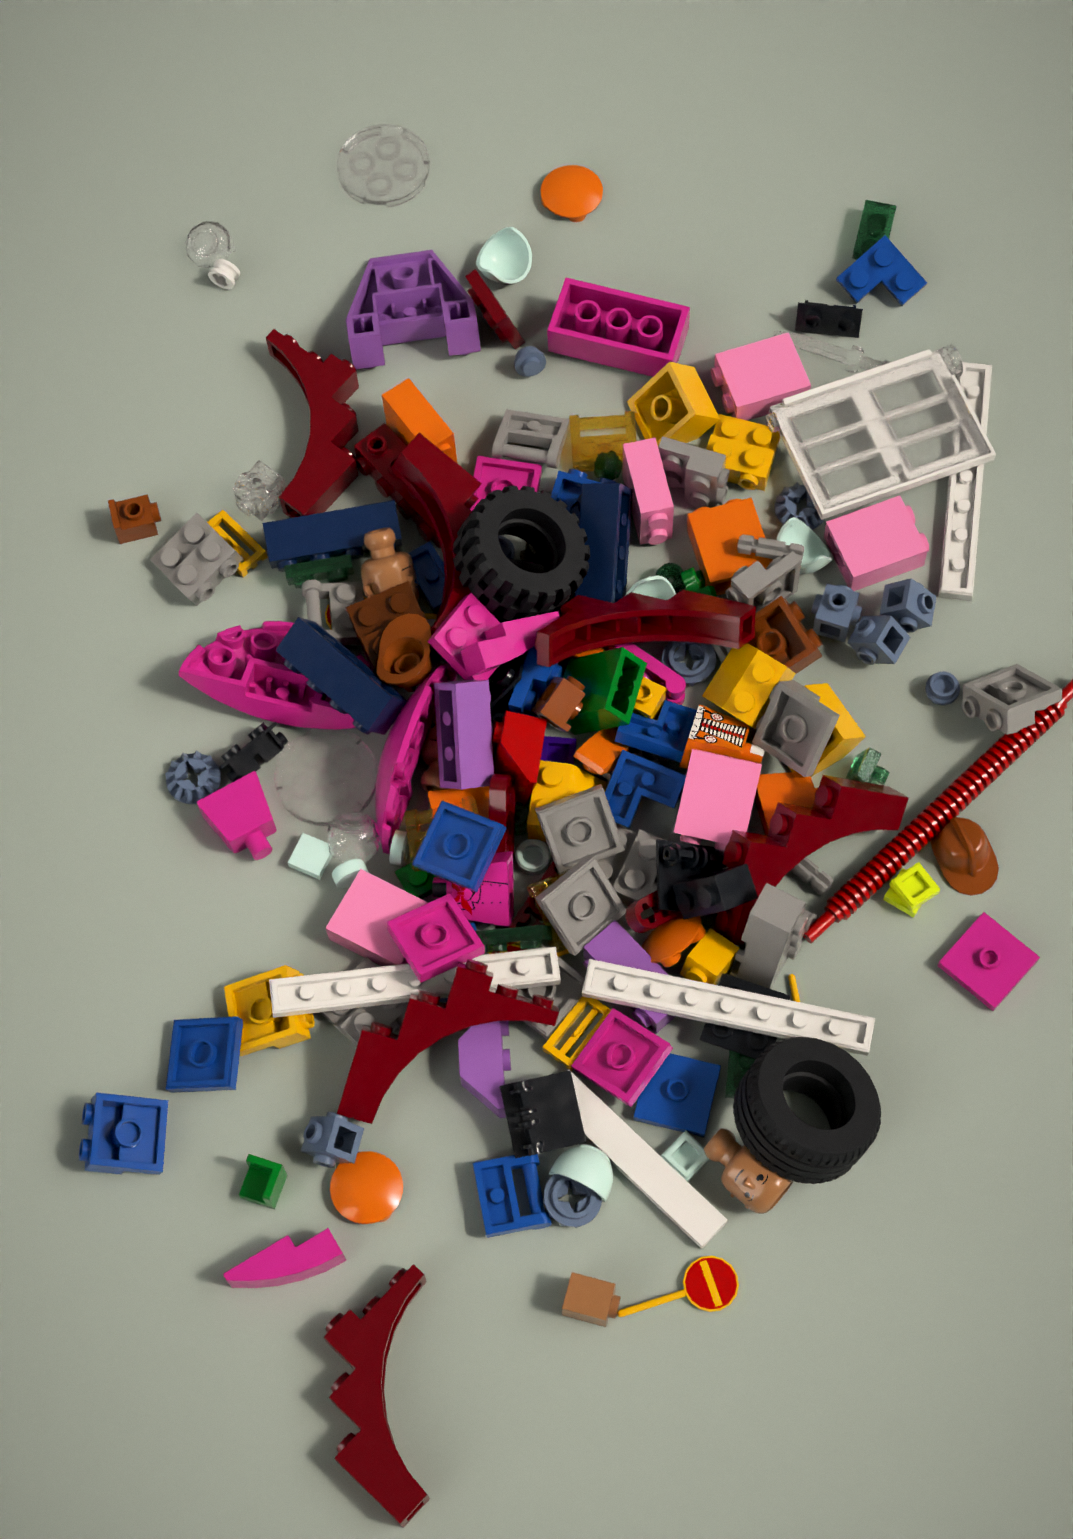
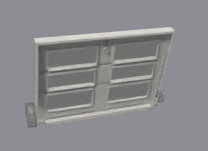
M949 345L932 352L928 349L784 398L782 403L770 406L769 414L766 415L768 427L772 433L779 432L821 520L995 459L996 453L956 377L963 374V363L954 345Z

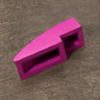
M555 611L502 622L485 631L487 640L476 642L460 651L468 678L488 672L522 655L535 646L537 632L560 618L559 612Z
M329 1228L297 1247H295L291 1238L287 1235L223 1275L232 1288L274 1287L319 1275L342 1264L346 1259Z

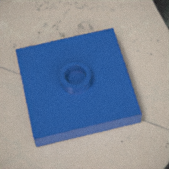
M441 801L412 865L415 868L477 893L507 828L503 824Z
M236 1016L174 1020L166 1090L171 1093L236 1090L243 1019Z
M670 1053L638 1097L633 1120L675 1131H687L689 1134L705 1137L721 1065Z

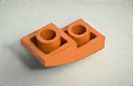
M618 727L598 731L576 750L573 757L582 762L583 768L590 773L603 775L615 769L622 750L635 753L637 748H631L615 742Z

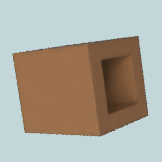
M572 1272L562 1306V1315L606 1327L609 1317L616 1318L621 1296L615 1295L616 1284Z

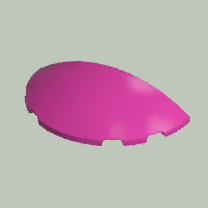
M264 621L261 628L243 630L240 625L219 632L216 640L204 648L198 645L184 660L179 669L178 676L198 690L223 704L249 715L302 728H356L352 724L354 719L348 713L343 714L334 709L329 704L331 699L325 693L320 694L306 684L308 678L302 673L297 674L284 665L285 658L276 649L294 624L293 622ZM361 654L356 656L359 660H361L366 666L370 668L369 663L364 659V657Z
M449 663L441 664L408 698V702L400 711L389 731L381 754L376 778L375 812L383 853L389 855L394 833L400 829L413 795L410 780L436 714L434 683L456 681L458 673Z

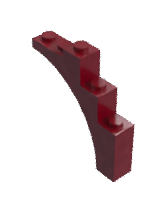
M273 329L266 336L269 354L289 371L301 387L310 408V435L305 456L294 478L279 496L283 513L290 518L323 513L359 476L356 457L350 450L345 448L346 444L359 432L356 412L345 403L359 388L357 370L348 360H340L333 354H330L323 362L321 357L315 352H307L301 348L292 336L288 334L283 335Z
M418 433L400 453L391 470L411 489L425 508L436 530L443 553L445 581L442 603L435 622L431 627V635H433L462 598L471 592L468 587L462 586L458 578L461 571H456L453 559L457 554L454 553L453 547L454 541L458 537L457 532L472 512L470 509L479 499L474 494L482 483L421 433Z
M684 589L668 600L630 592L617 602L611 603L578 595L561 606L560 618L537 632L535 639L537 664L550 667L565 658L588 650L632 642L681 641L740 649L755 638L756 606Z
M822 775L820 785L815 793L813 807L778 802L775 813L770 821L768 835L732 830L730 840L725 847L723 864L729 868L747 864L759 897L766 883L776 887L782 878L805 857L832 841L853 833L871 830L898 831L909 797L889 786ZM757 899L729 910L718 912L714 931L733 944L743 946L744 941L741 938L749 914Z
M467 959L466 964L458 962L446 1004L439 1002L440 996L427 991H419L418 995L411 993L399 1035L392 1033V1027L382 1023L372 1022L371 1026L363 1025L337 1114L372 1124L382 1098L398 1074L420 1052L441 1038L469 1026L494 1021H531L555 1026L559 1015V1008L553 1006V999L542 995L533 994L532 999L518 995L519 990L505 984H498L497 989L490 987L493 972L487 971V964Z
M414 1264L408 1270L402 1268L393 1276L389 1282L391 1288L382 1298L377 1295L369 1301L362 1311L365 1314L362 1319L350 1309L345 1315L339 1313L328 1323L325 1328L328 1333L323 1337L326 1343L354 1369L350 1375L345 1372L333 1383L330 1388L333 1393L329 1398L360 1429L356 1435L351 1432L339 1443L336 1448L339 1453L334 1459L403 1528L430 1500L428 1494L409 1473L396 1449L387 1420L384 1392L387 1358L395 1331L408 1305L427 1282L424 1273Z

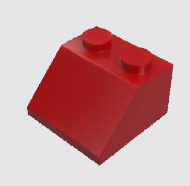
M506 711L502 721H496L493 728L494 774L513 775L515 780V804L524 807L537 784L547 719Z

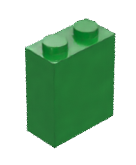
M623 647L569 659L563 678L566 679L567 676H571L585 686L583 690L585 696L581 700L583 703L582 709L574 719H568L566 722L571 726L569 732L578 735L629 725L647 663Z

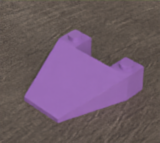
M433 250L369 259L346 318L352 363L356 369H370L385 365L384 345L446 337L449 356L467 355L481 351L474 301Z

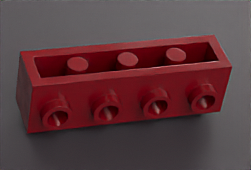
M383 423L354 445L357 468L364 476L370 475L376 481L377 489L385 498L390 496L395 500L399 513L406 520L411 518L415 522L419 534L425 541L429 542L432 540L440 549L441 546L436 530L425 508L411 489L391 470L398 456L407 446Z

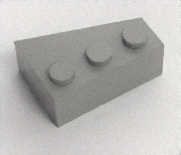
M766 883L749 914L741 938L742 941L746 942L743 951L739 949L736 953L735 960L737 962L734 968H732L730 975L771 989L788 958L794 960L803 943L801 939L805 933L804 926L808 917L803 915L806 902Z

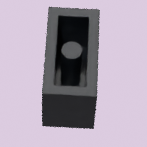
M747 864L704 873L672 885L676 896V904L681 911L683 920L726 911L758 898Z

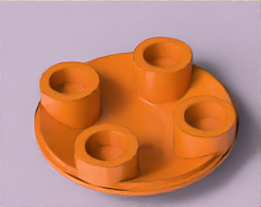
M566 165L553 170L545 177L541 185L542 205L555 215L569 218L572 222L583 221L587 214L597 208L603 196V187L599 177L590 169L578 165Z
M682 914L656 927L647 936L642 944V948L651 956L652 963H661L665 968L671 967L680 960L683 950L691 943H696L705 936L706 929L701 924L700 916L683 920Z
M372 1151L358 1152L354 1164L340 1163L335 1169L330 1182V1195L336 1210L344 1218L358 1224H373L386 1221L398 1207L403 1194V1179L396 1164L385 1155Z

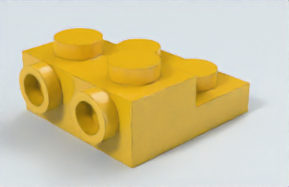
M719 414L720 420L716 422L706 449L726 455L725 469L730 470L727 482L739 484L742 488L748 490L758 489L765 491L781 439L777 428Z
M284 965L224 986L228 1016H238L243 1019L240 1056L272 1046L281 1049L311 1039L309 1029L313 1028L315 1024L313 1013L273 1018L269 979L304 976L298 970Z

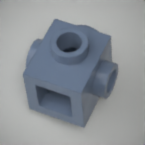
M912 578L886 584L880 615L892 616L907 633H912L917 629L932 626L937 596Z
M827 583L823 595H816L811 613L816 614L813 627L816 634L845 642L850 626H856L862 613L863 607L857 606L860 593L853 591L845 585H831Z
M862 616L847 643L855 650L858 659L866 664H895L908 643L910 636L892 616Z
M327 1112L326 1116H311L309 1124L304 1130V1142L301 1152L313 1156V1163L327 1168H334L335 1163L354 1164L364 1128L349 1122L348 1117L335 1112Z

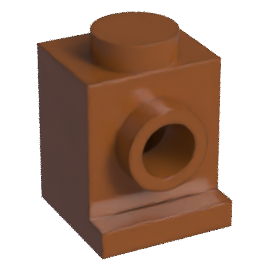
M148 494L115 502L114 499L108 500L113 527L120 544L158 535L156 522L162 521L157 502L151 503Z
M567 676L566 679L554 677L531 711L540 718L547 719V723L556 730L568 732L571 726L566 722L568 719H574L582 709L583 703L581 700L585 696L583 692L585 686L571 676Z

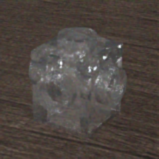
M258 460L248 472L242 473L235 482L233 490L236 497V506L245 515L251 516L253 514L263 521L269 513L273 514L281 505L279 496L286 488L284 478Z

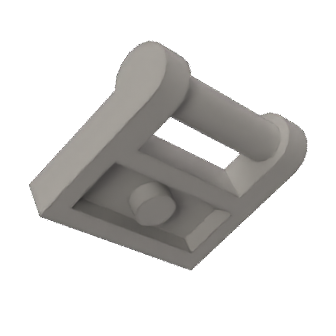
M506 409L494 440L492 458L504 459V457L545 463L547 467L557 469L569 432L570 419ZM508 442H512V443H517V444H525V445L543 447V448H547V449H549V450L547 451V450H541V449H535V448H529V447H523V446H517V445H510V444H507V443H508Z
M317 580L303 582L301 586L302 595L306 598L308 620L314 621L322 627L319 599H329L331 630L326 631L342 645H360L345 607L364 600L362 582L320 583Z

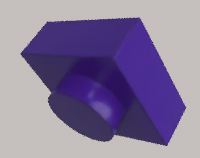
M544 736L541 760L575 765V757L573 756L576 752L577 739Z

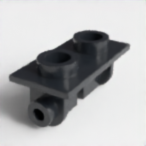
M805 300V303L798 302L795 331L859 338L863 309H857L856 305H853V307L829 306L827 304L808 302V300Z
M263 722L248 734L252 741L242 749L236 744L221 756L225 762L219 766V769L221 770L225 766L230 769V772L226 775L231 782L253 771L256 772L261 768L253 758L256 754L266 764L278 753L285 750L284 745L288 743L287 738L281 732L275 735L271 730L278 725L276 722L269 727Z

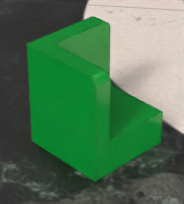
M248 1154L246 1163L249 1169L239 1192V1197L275 1210L288 1175L282 1164Z

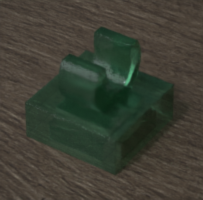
M869 747L855 756L846 779L884 785L890 772L881 766H877L881 753Z

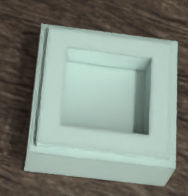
M302 833L288 861V865L295 870L320 880L335 852V847Z
M687 1131L661 1155L687 1182L710 1161L705 1155L704 1147Z

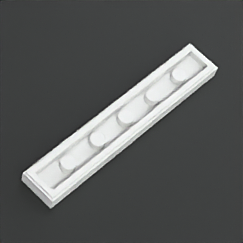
M571 1072L585 1138L594 1147L603 1151L617 1169L702 1249L727 1224L728 1220Z

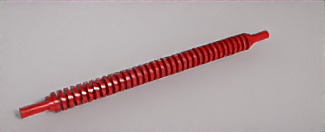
M1073 679L1062 689V701L1050 705L1044 710L1035 711V724L1020 729L1017 733L1002 735L973 765H970L942 794L938 795L935 798L936 800H933L923 812H920L917 818H914L910 824L906 825L904 830L902 829L898 833V836L896 835L891 842L889 841L885 845V848L883 847L872 857V860L870 859L866 863V866H863L859 872L857 871L853 878L846 882L847 884L841 886L840 890H837L833 894L834 896L827 900L828 904L824 907L825 912L809 926L808 931L803 935L804 939L812 944L834 922L839 923L842 919L847 920L851 914L857 911V908H860L864 902L869 900L870 896H873L883 884L887 883L934 836L939 834L952 818L957 817L960 814L959 812H962L1009 765H1012L1040 736L1045 734L1065 715L1064 710L1067 708V703L1073 698Z

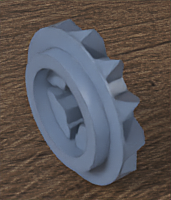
M796 482L794 486H785L779 496L776 497L775 513L782 525L790 518L795 517L813 530L825 520H821L805 485H800ZM806 498L808 508H804L800 511L799 515H796V504H799L801 500Z
M669 641L662 653V663L682 676L686 684L693 686L695 683L705 682L708 676L714 672L716 654L711 644ZM686 650H689L692 660H698L693 663L692 670H689L685 663H680V661H684Z
M197 750L195 753H182L180 758L171 761L170 768L165 773L166 784L170 794L176 800L186 804H197L198 800L217 791L221 782L219 766L210 755L201 754ZM191 767L195 773L202 772V774L197 776L199 787L195 788L194 783H191L189 779L183 780L188 777L187 768Z
M554 1174L544 1187L543 1204H545L548 1210L549 1217L554 1218L561 1226L575 1228L591 1222L600 1210L601 1197L588 1187L570 1178ZM569 1186L574 1195L586 1196L575 1204L574 1210L569 1202L559 1201L560 1198L568 1193Z

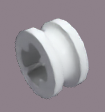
M217 259L213 265L214 268L210 269L208 273L210 280L223 289H233L235 280H238L241 275L239 269L227 260Z

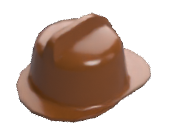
M408 613L398 616L385 628L380 640L377 661V674L381 681L404 688L407 692H414L415 687L429 676L431 672V645L427 641L432 635L431 626L424 617L419 614Z
M955 817L931 840L933 853L944 878L953 889L959 893L972 896L983 894L993 886L998 876V862L991 844L979 824L970 819Z

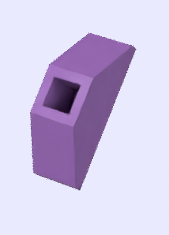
M494 1021L471 1026L458 1040L461 1085L496 1116L506 1118L499 1086L506 1085L504 1071H511L510 1049H503L502 1036H509V1021Z

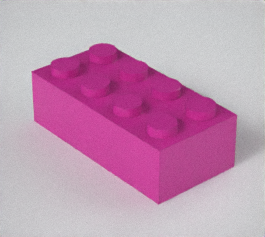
M566 277L547 329L548 351L653 377L669 362L678 363L689 330L690 307Z

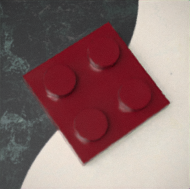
M475 269L466 275V279L472 286L467 292L482 311L484 318L501 342L504 343L508 340L514 349L524 344V339L477 270Z

